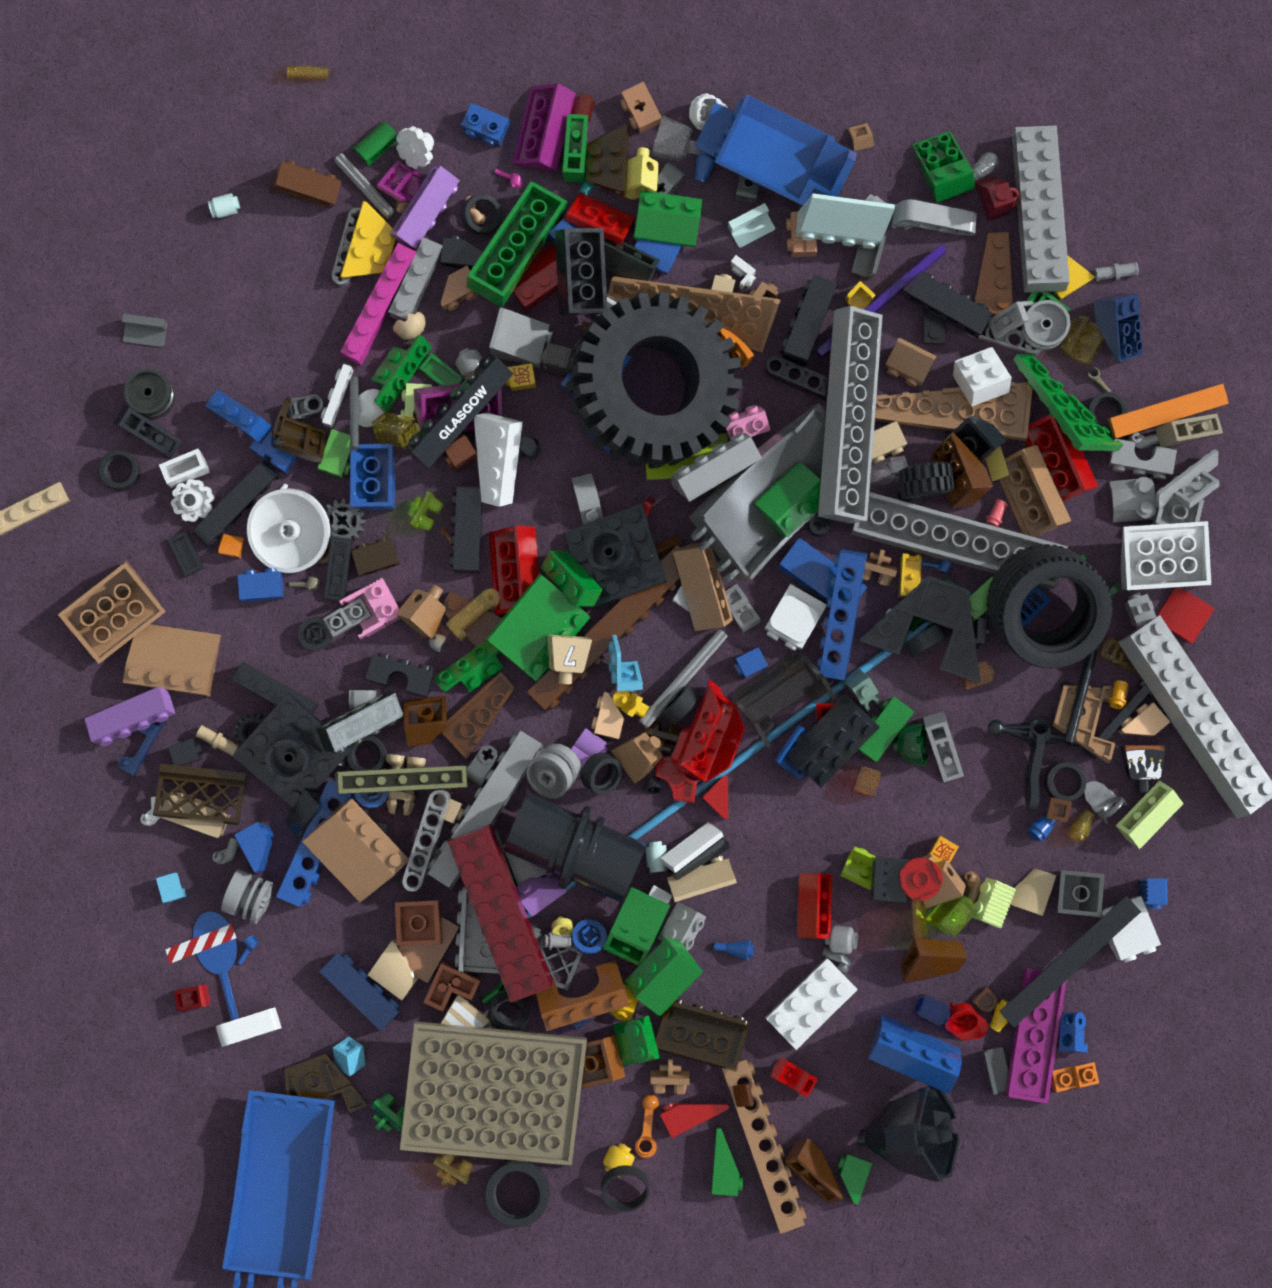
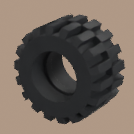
M950 463L920 464L905 467L898 471L901 494L904 498L934 496L954 490Z

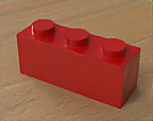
M799 873L797 937L829 939L831 933L832 874Z

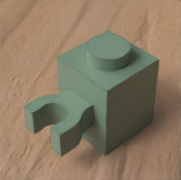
M857 670L843 680L850 694L867 712L871 710L868 706L869 701L873 700L877 705L880 703L879 699L875 696L879 693L870 677L862 670Z

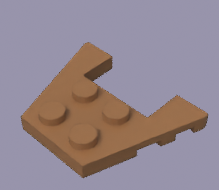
M1063 686L1052 726L1064 734L1066 733L1078 686ZM1089 686L1075 742L1109 763L1115 743L1095 737L1094 734L1102 702L1110 703L1109 699L1112 697L1114 688H1111V686L1091 688ZM1127 687L1125 701L1127 698L1129 687Z

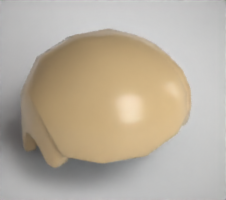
M416 312L415 314L408 313V319L405 322L398 320L393 326V331L404 340L416 338L425 327V317L421 312Z

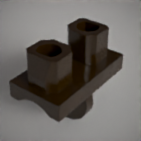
M654 721L645 729L644 733H647L650 738L655 736L660 740L661 746L658 748L660 752L670 753V750L676 747L681 727L672 725L670 726L669 733L660 731L662 723Z

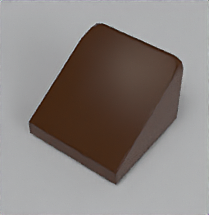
M747 1082L734 1085L733 1092L737 1107L753 1106L754 1102L750 1084Z

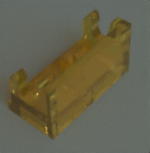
M384 412L371 422L377 442L384 444H393L394 446L406 448L410 439V433H412V436L418 433L415 425L416 419Z

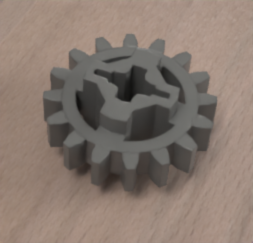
M342 499L340 504L334 500L333 507L327 504L326 506L329 510L326 514L329 523L331 516L334 517L333 524L330 527V537L338 536L351 539L355 537L359 539L360 537L357 533L365 531L361 527V525L366 524V521L361 519L365 516V513L359 512L360 508L350 507V502L346 504L345 499ZM343 508L349 509V510H347L346 512H339V511H338L339 509H343ZM337 515L340 518L346 519L349 528L346 525L340 524ZM356 517L357 524L354 528L352 526L353 519ZM347 531L349 534L338 535L337 533Z

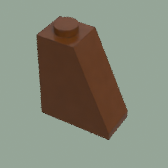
M915 938L900 963L904 982L959 972L962 965L966 962L967 954L961 941Z

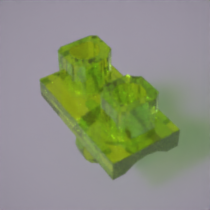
M428 491L420 506L422 498L416 496L414 502L409 500L406 502V505L410 507L407 513L409 516L413 517L415 511H417L410 524L417 530L420 528L430 531L434 521L425 516L427 511L431 510L439 514L443 507V503L436 499L433 493Z

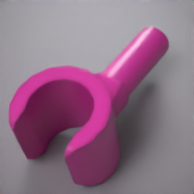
M498 169L495 170V174L510 180V186L521 187L522 179L519 174H509Z

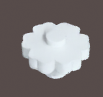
M414 126L399 131L396 136V140L399 143L396 149L399 152L400 158L406 159V164L414 169L428 165L433 158L430 152L434 145L432 136L427 132L423 133L421 129Z
M189 479L186 484L179 483L172 492L175 497L171 501L174 513L182 514V519L185 521L196 522L199 517L206 518L213 510V506L210 504L215 499L212 490L209 487H204L203 482L200 480Z

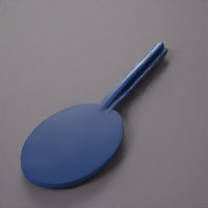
M205 912L199 916L195 923L193 939L230 924L217 912ZM236 938L196 953L199 961L208 971L219 974L231 1021L239 1019L227 974L236 959Z

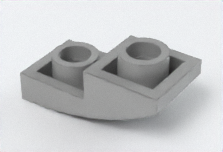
M359 598L346 607L336 610L323 618L332 636L335 637L372 617V614L363 598Z

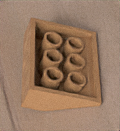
M125 561L63 609L58 615L97 663L100 664L166 611L131 565Z
M150 624L133 637L126 661L123 683L153 689L160 686L168 691L211 697L221 635Z
M350 797L344 800L302 840L308 849L359 902H362L393 877L409 861L407 856Z

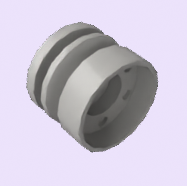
M237 870L226 890L221 911L236 916L242 908V919L247 920L251 915L250 922L257 924L269 905L273 882L266 881L262 886L263 879L258 878L251 885L252 874Z

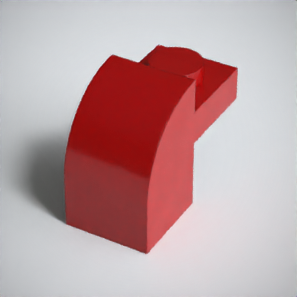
M782 1057L775 1063L770 1075L807 1098L818 1081L816 1077Z

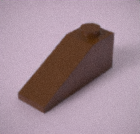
M808 1138L794 1142L784 1162L827 1203L842 1200L843 1195L823 1152Z

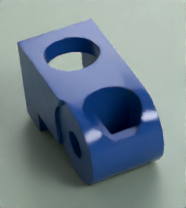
M1064 1012L1062 1014L1059 1051L1087 1053L1088 1044H1084L1086 1018L1082 1012Z

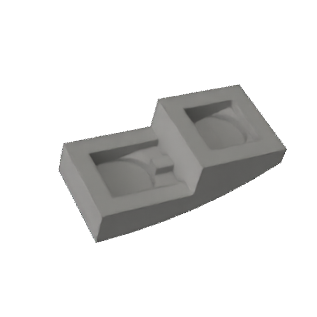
M738 584L725 591L731 615L743 633L761 622Z

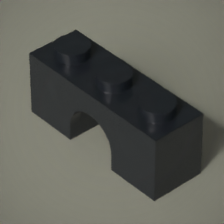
M379 653L378 656L372 655L365 678L367 681L388 686L392 675L403 673L408 678L406 691L428 698L435 675L431 671V667L419 664L418 667L411 666L410 661L400 658L398 662L390 660L391 656Z

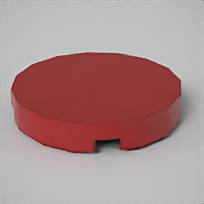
M921 857L911 859L905 863L899 874V884L904 894L911 899L919 901L931 899L941 888L943 879L937 864Z

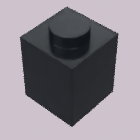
M193 738L168 747L174 765L179 766L202 760L201 755L204 754L201 743L196 742Z

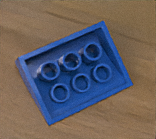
M881 1014L869 1059L949 1094L959 1077L962 1065L960 1048Z

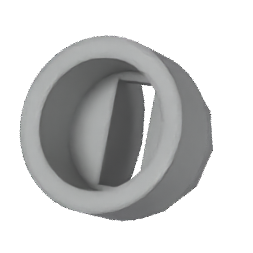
M434 634L433 638L429 640L430 647L440 652L441 646L445 643L447 637L441 634Z

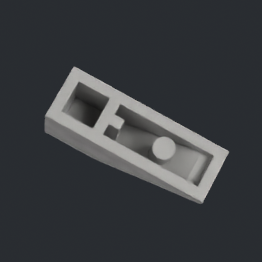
M944 711L923 717L943 781L947 782L963 777V770Z

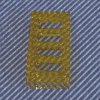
M1109 636L1106 637L1098 657L1137 674L1135 667L1130 666L1131 661L1129 658L1126 663L1123 662L1125 652L1119 645V641ZM1111 645H1114L1115 648L1112 654L1109 655L1108 652L1111 648ZM1120 648L1122 649V652L1119 656V659L1115 658V656Z

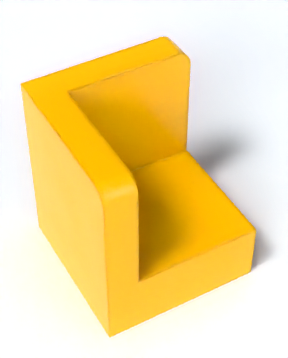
M859 281L848 293L844 302L849 306L864 310L874 300L875 294Z

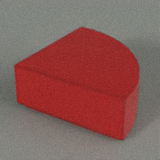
M650 496L643 504L647 515L656 502Z

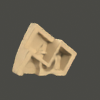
M1034 868L1015 886L1016 891L1009 905L1043 916L1056 875Z
M395 939L391 941L368 974V976L400 1000H403L409 994L418 980L415 972L409 967V961L406 956L403 957L397 948Z

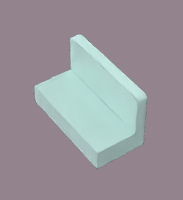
M765 203L728 222V229L739 248L775 230L768 216L769 209Z

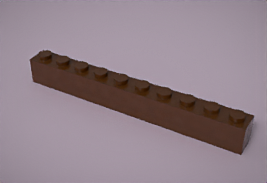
M678 545L661 560L667 583L621 599L584 636L592 639L584 672H573L572 684L559 683L560 671L550 669L527 691L544 711L548 708L552 711L560 703L558 699L563 694L567 696L575 688L573 684L578 679L583 681L590 674L588 669L593 664L597 667L605 659L603 655L609 650L608 643L612 642V635H617L618 640L623 635L625 637L629 636L635 630L633 625L638 620L642 623L650 615L648 611L653 606L657 608L665 600L663 596L668 591L672 593L679 587L678 581L680 577L673 551L680 548Z

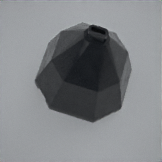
M931 1086L922 1087L891 1101L866 1130L859 1131L857 1143L859 1146L866 1145L867 1148L901 1172L934 1182L942 1181L943 1178H949L953 1175L960 1143L959 1133H953L952 1119L957 1118L956 1110L945 1092Z

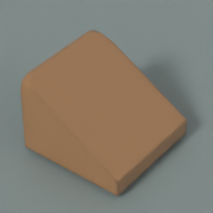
M868 123L848 128L854 151L874 146L873 135Z

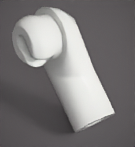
M150 797L151 809L141 816V823L143 825H154L160 819L158 816H153L156 797ZM160 803L159 805L160 811L162 809V803Z

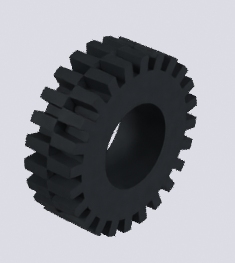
M648 292L639 293L631 300L626 297L601 313L582 332L583 336L573 346L572 352L575 355L568 362L566 372L572 373V378L566 383V394L573 393L575 398L569 405L572 415L580 413L583 419L577 425L580 431L584 434L590 430L596 437L591 444L598 450L604 446L608 447L611 450L608 457L615 461L625 457L629 459V466L639 467L647 463L649 469L659 468L668 463L669 466L678 464L715 442L719 438L718 434L730 425L732 420L728 416L738 408L740 400L733 398V396L742 389V379L734 378L733 373L741 368L739 357L730 359L728 352L735 346L733 340L729 337L722 341L717 334L724 327L717 319L708 324L704 320L708 310L701 305L694 310H690L687 308L690 299L680 296L673 302L669 301V293L659 292L652 298H649ZM638 347L655 348L668 354L677 363L684 378L685 393L682 404L675 414L665 416L650 414L636 406L628 397L622 382V365L629 350Z

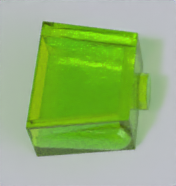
M962 896L939 904L926 920L941 934L955 937L977 911L974 909L973 902L969 898Z

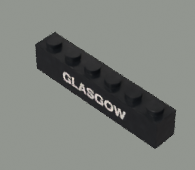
M491 353L484 356L479 361L476 369L469 372L464 379L465 381L451 392L450 398L438 406L432 418L427 419L423 423L422 429L408 440L406 448L430 468L514 373Z

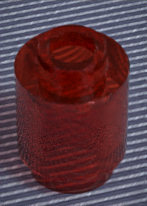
M583 93L580 96H576L571 114L588 115V122H590L595 106L592 96Z

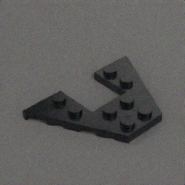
M927 576L859 640L865 644L900 656L912 619L916 616L953 629L939 670L979 684L981 682L968 589L940 579Z

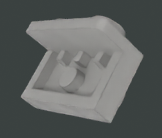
M677 902L658 939L662 942L665 938L680 940L688 951L692 948L697 933L703 928L706 916Z

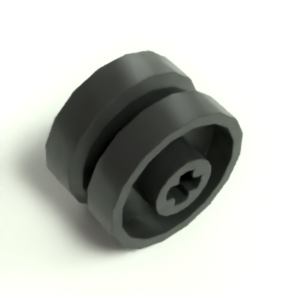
M145 368L137 370L130 375L125 383L124 395L126 402L133 410L148 419L163 417L170 412L174 405L175 392L173 386L162 373L155 369Z

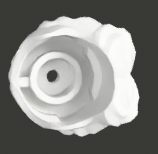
M707 93L697 96L691 102L690 120L697 129L702 130L715 102L727 107L726 104Z

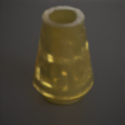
M1083 810L1070 826L1068 836L1077 842L1083 843L1085 839H1088L1095 815L1088 810Z

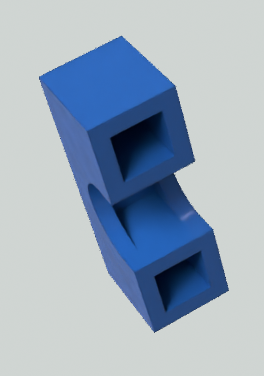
M218 389L205 405L216 416L230 425L233 424L258 443L263 440L272 427L261 416Z

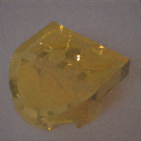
M1078 316V318L1070 320L1068 334L1059 346L1068 358L1088 367L1105 339L1098 325L1091 322L1089 317Z

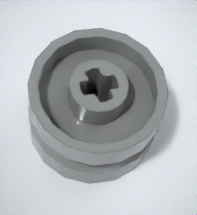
M1044 300L1030 307L1026 312L1029 321L1021 325L1022 335L1030 346L1039 350H1050L1058 346L1068 334L1070 316L1060 303ZM1048 323L1049 327L1046 328L1043 326V324Z
M550 744L531 760L527 766L526 774L530 785L537 793L546 798L556 799L561 797L580 778L582 768L578 757L571 749L562 744Z

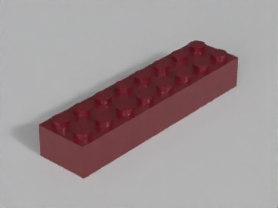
M491 823L451 838L448 841V845L510 1002L512 1003L551 988L553 980Z

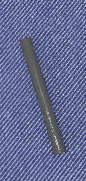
M358 377L350 378V449L352 451L359 449Z

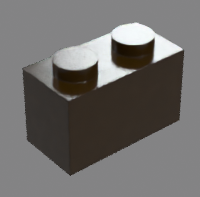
M383 537L375 540V544L368 545L363 543L355 546L356 549L352 550V555L360 577L401 565L392 538Z

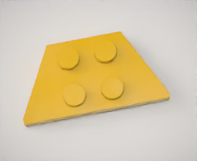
M365 201L362 202L340 274L342 279L353 276L382 274L390 259L396 240L390 235L393 228Z

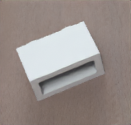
M199 449L159 465L164 479L170 488L176 487L179 483H186L189 479H195L210 473L204 456Z

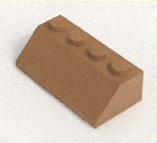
M1037 445L1022 449L1005 458L1009 475L1000 478L999 481L1024 535L1036 538L1071 521Z

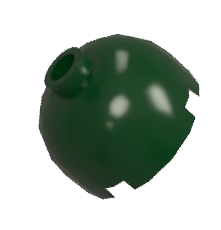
M923 724L907 725L899 732L898 740H894V752L899 753V757L904 763L913 766H926L928 753L923 754L926 750L925 742H927L925 726Z

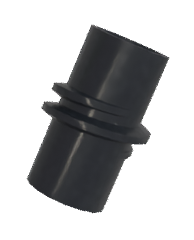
M528 793L512 826L503 851L546 869V877L550 879L556 874L559 875L560 888L566 889L573 881L622 903L647 844L604 826V817L599 816L595 821L590 820L591 808L587 806L577 814Z

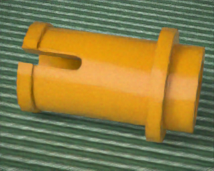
M1120 680L1114 682L1113 694L1109 699L1111 707L1122 709L1126 705L1127 682Z

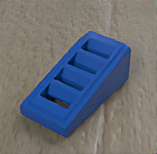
M1035 586L1028 593L1023 602L1032 613L1029 615L1021 608V613L1026 617L1025 620L1020 617L1022 628L1051 601L1038 586ZM1034 593L1043 600L1042 603L1033 596ZM1028 599L1037 606L1036 609L1027 601Z

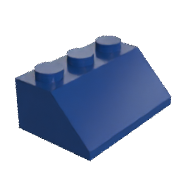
M359 444L358 450H351L350 507L374 511L395 510V447L393 444Z

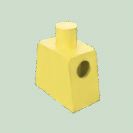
M638 148L636 157L628 159L626 195H624L628 199L639 198L641 190L657 191L658 162L649 157L650 150L647 148Z

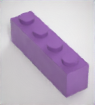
M433 166L390 232V235L410 249L419 248L426 232L435 225V218L438 213H442L446 208L447 199L457 191V184L460 180L442 166Z
M159 686L85 718L91 742L100 746H107L113 740L126 738L136 730H145L155 722L168 720L169 716L175 714L169 691Z

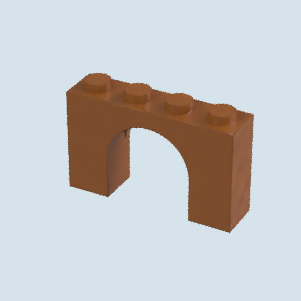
M616 960L595 966L599 983L587 995L577 998L563 997L558 992L555 979H553L551 988L536 993L546 1031L630 1006Z

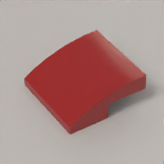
M1174 587L1156 617L1160 615L1171 632L1189 644H1193L1214 611V608L1179 587Z

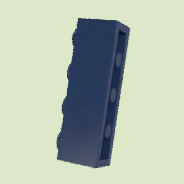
M340 952L336 953L319 972L380 1031L384 1030L401 1012L397 1009L400 1005L392 997L387 999L382 994L384 992L383 988L376 982L372 984L367 979L369 977L362 968L357 970L352 965L353 959L345 952L343 954Z

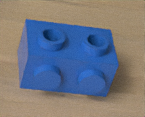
M471 103L461 126L466 136L473 139L479 137L488 146L494 147V145L500 147L510 123L508 118Z

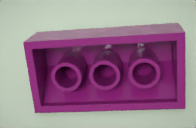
M559 83L532 86L530 88L513 165L544 172L557 171L566 135L567 114H571L575 92Z
M461 384L414 389V410L420 430L423 423L427 419L432 418L436 413L438 406L445 403L450 398L451 392ZM501 388L477 415L490 413L502 416ZM474 419L463 431L475 430Z

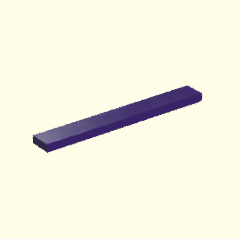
M939 245L864 310L877 313L909 286L920 272L924 273L942 258L947 249L943 245ZM832 337L817 349L816 356L820 360L831 352Z

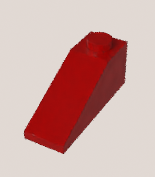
M672 1102L662 1107L663 1112L660 1113V1116L671 1138L730 1108L727 1103H678L675 1105Z

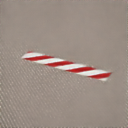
M232 924L166 949L169 964L235 939L236 935Z

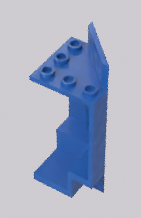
M746 95L745 99L740 98L734 111L715 102L694 146L715 157V163L801 205H804L812 194L838 197L857 155L856 152L836 143L835 137L749 95Z

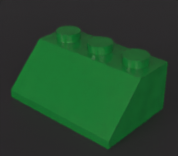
M641 190L637 205L634 239L695 248L702 199Z
M798 461L753 504L778 535L789 537L819 509L821 479Z
M665 938L624 982L636 999L661 1016L703 971L680 940Z

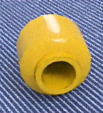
M622 1143L619 1146H610L603 1159V1164L606 1166L605 1170L608 1172L612 1168L622 1165L632 1166L635 1157L630 1153L631 1148Z

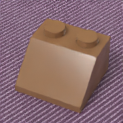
M898 338L884 369L892 377L897 378L900 376L906 379L905 383L912 387L917 385L921 387L936 356Z

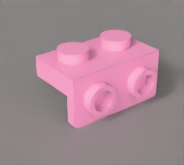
M753 405L747 407L744 412L731 413L728 418L732 421L727 429H725L731 441V438L738 433H746L753 437L770 431V426L765 410L761 406Z

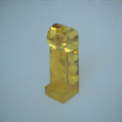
M486 589L446 623V626L460 642L467 637L464 632L467 627L488 609H494L499 605V593L495 589Z

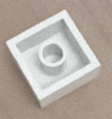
M993 347L958 359L954 363L953 377L971 406L1009 393L1012 377Z

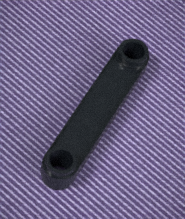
M1143 679L1137 684L1139 691L1098 738L1108 740L1146 696L1150 698L1153 695ZM1081 748L1090 758L1095 760L1098 757L1086 748Z

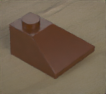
M446 696L404 700V729L408 747L430 744L447 727Z

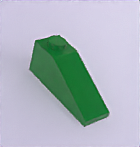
M567 114L563 163L564 182L585 183L588 115Z
M716 1127L711 1193L738 1196V1191H742L743 1178H739V1172L721 1127Z

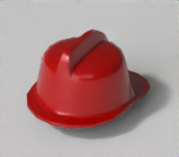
M950 1003V1009L947 1012V1020L945 1022V1028L963 1041L980 1039L987 1034L989 1029L987 1021L976 1013L970 1004Z

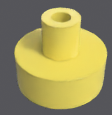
M559 916L551 925L553 935H572L573 933L572 921L563 916Z

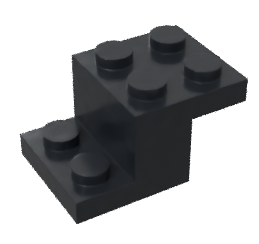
M873 857L870 900L906 902V899L910 898L904 894L899 884L900 870L909 859Z

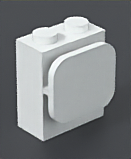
M790 584L764 629L767 631L766 635L776 641L780 638L786 642L785 646L793 651H796V649L801 650L827 605Z
M1141 896L1130 899L1139 908L1141 913L1109 941L1117 960H1124V962L1132 961L1137 958L1136 954L1141 952L1144 955L1156 951V946L1161 945ZM1114 906L1102 910L1100 918H1102Z

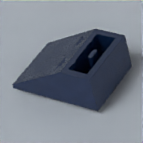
M1116 293L1094 300L1095 322L1117 363L1142 355V324L1139 315L1140 302L1138 300V293Z

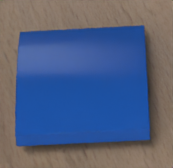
M638 240L635 248L659 259L656 270L667 275L682 246Z

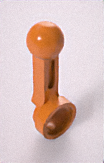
M652 1094L646 1095L642 1100V1107L645 1109L643 1133L635 1144L636 1153L641 1158L652 1157L657 1149L656 1142L651 1134L653 1114L658 1108L659 1101ZM643 1141H649L652 1144V1149L649 1152H642L639 1146Z

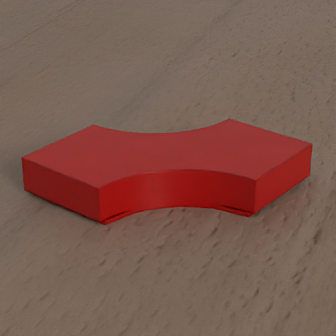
M662 756L657 763L655 777L664 780L670 785L674 801L695 804L697 781L687 778L679 769L674 767L671 757Z

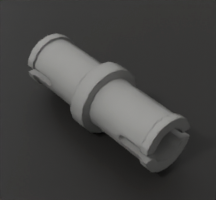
M1137 262L1122 265L1115 263L1113 266L1095 268L1096 281L1113 278L1120 280V277L1138 275L1139 273Z

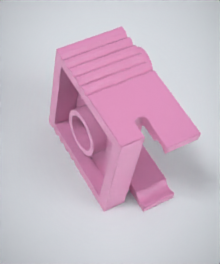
M383 578L340 600V603L343 605L344 603L351 604L357 599L363 598L370 610L372 617L360 623L363 629V633L358 635L360 639L366 636L369 637L385 628L386 625L389 626L393 622L400 620V617L396 615L400 608Z

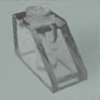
M905 456L890 457L871 465L870 489L899 481L898 471L908 467Z

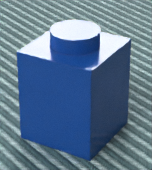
M759 647L736 658L737 664L734 665L739 676L743 675L744 679L768 667Z

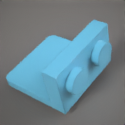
M612 635V642L608 643L609 654H611L609 672L611 673L612 683H616L617 691L633 692L643 690L638 661L621 662L617 635Z

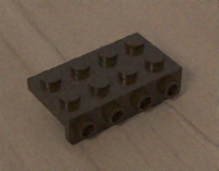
M677 999L663 1014L655 1040L658 1051L737 1072L749 1031V1022L744 1017L738 1015L733 1017L726 1016L722 1011L704 1010L703 1006L697 1004L692 1006L685 1005L683 1001Z

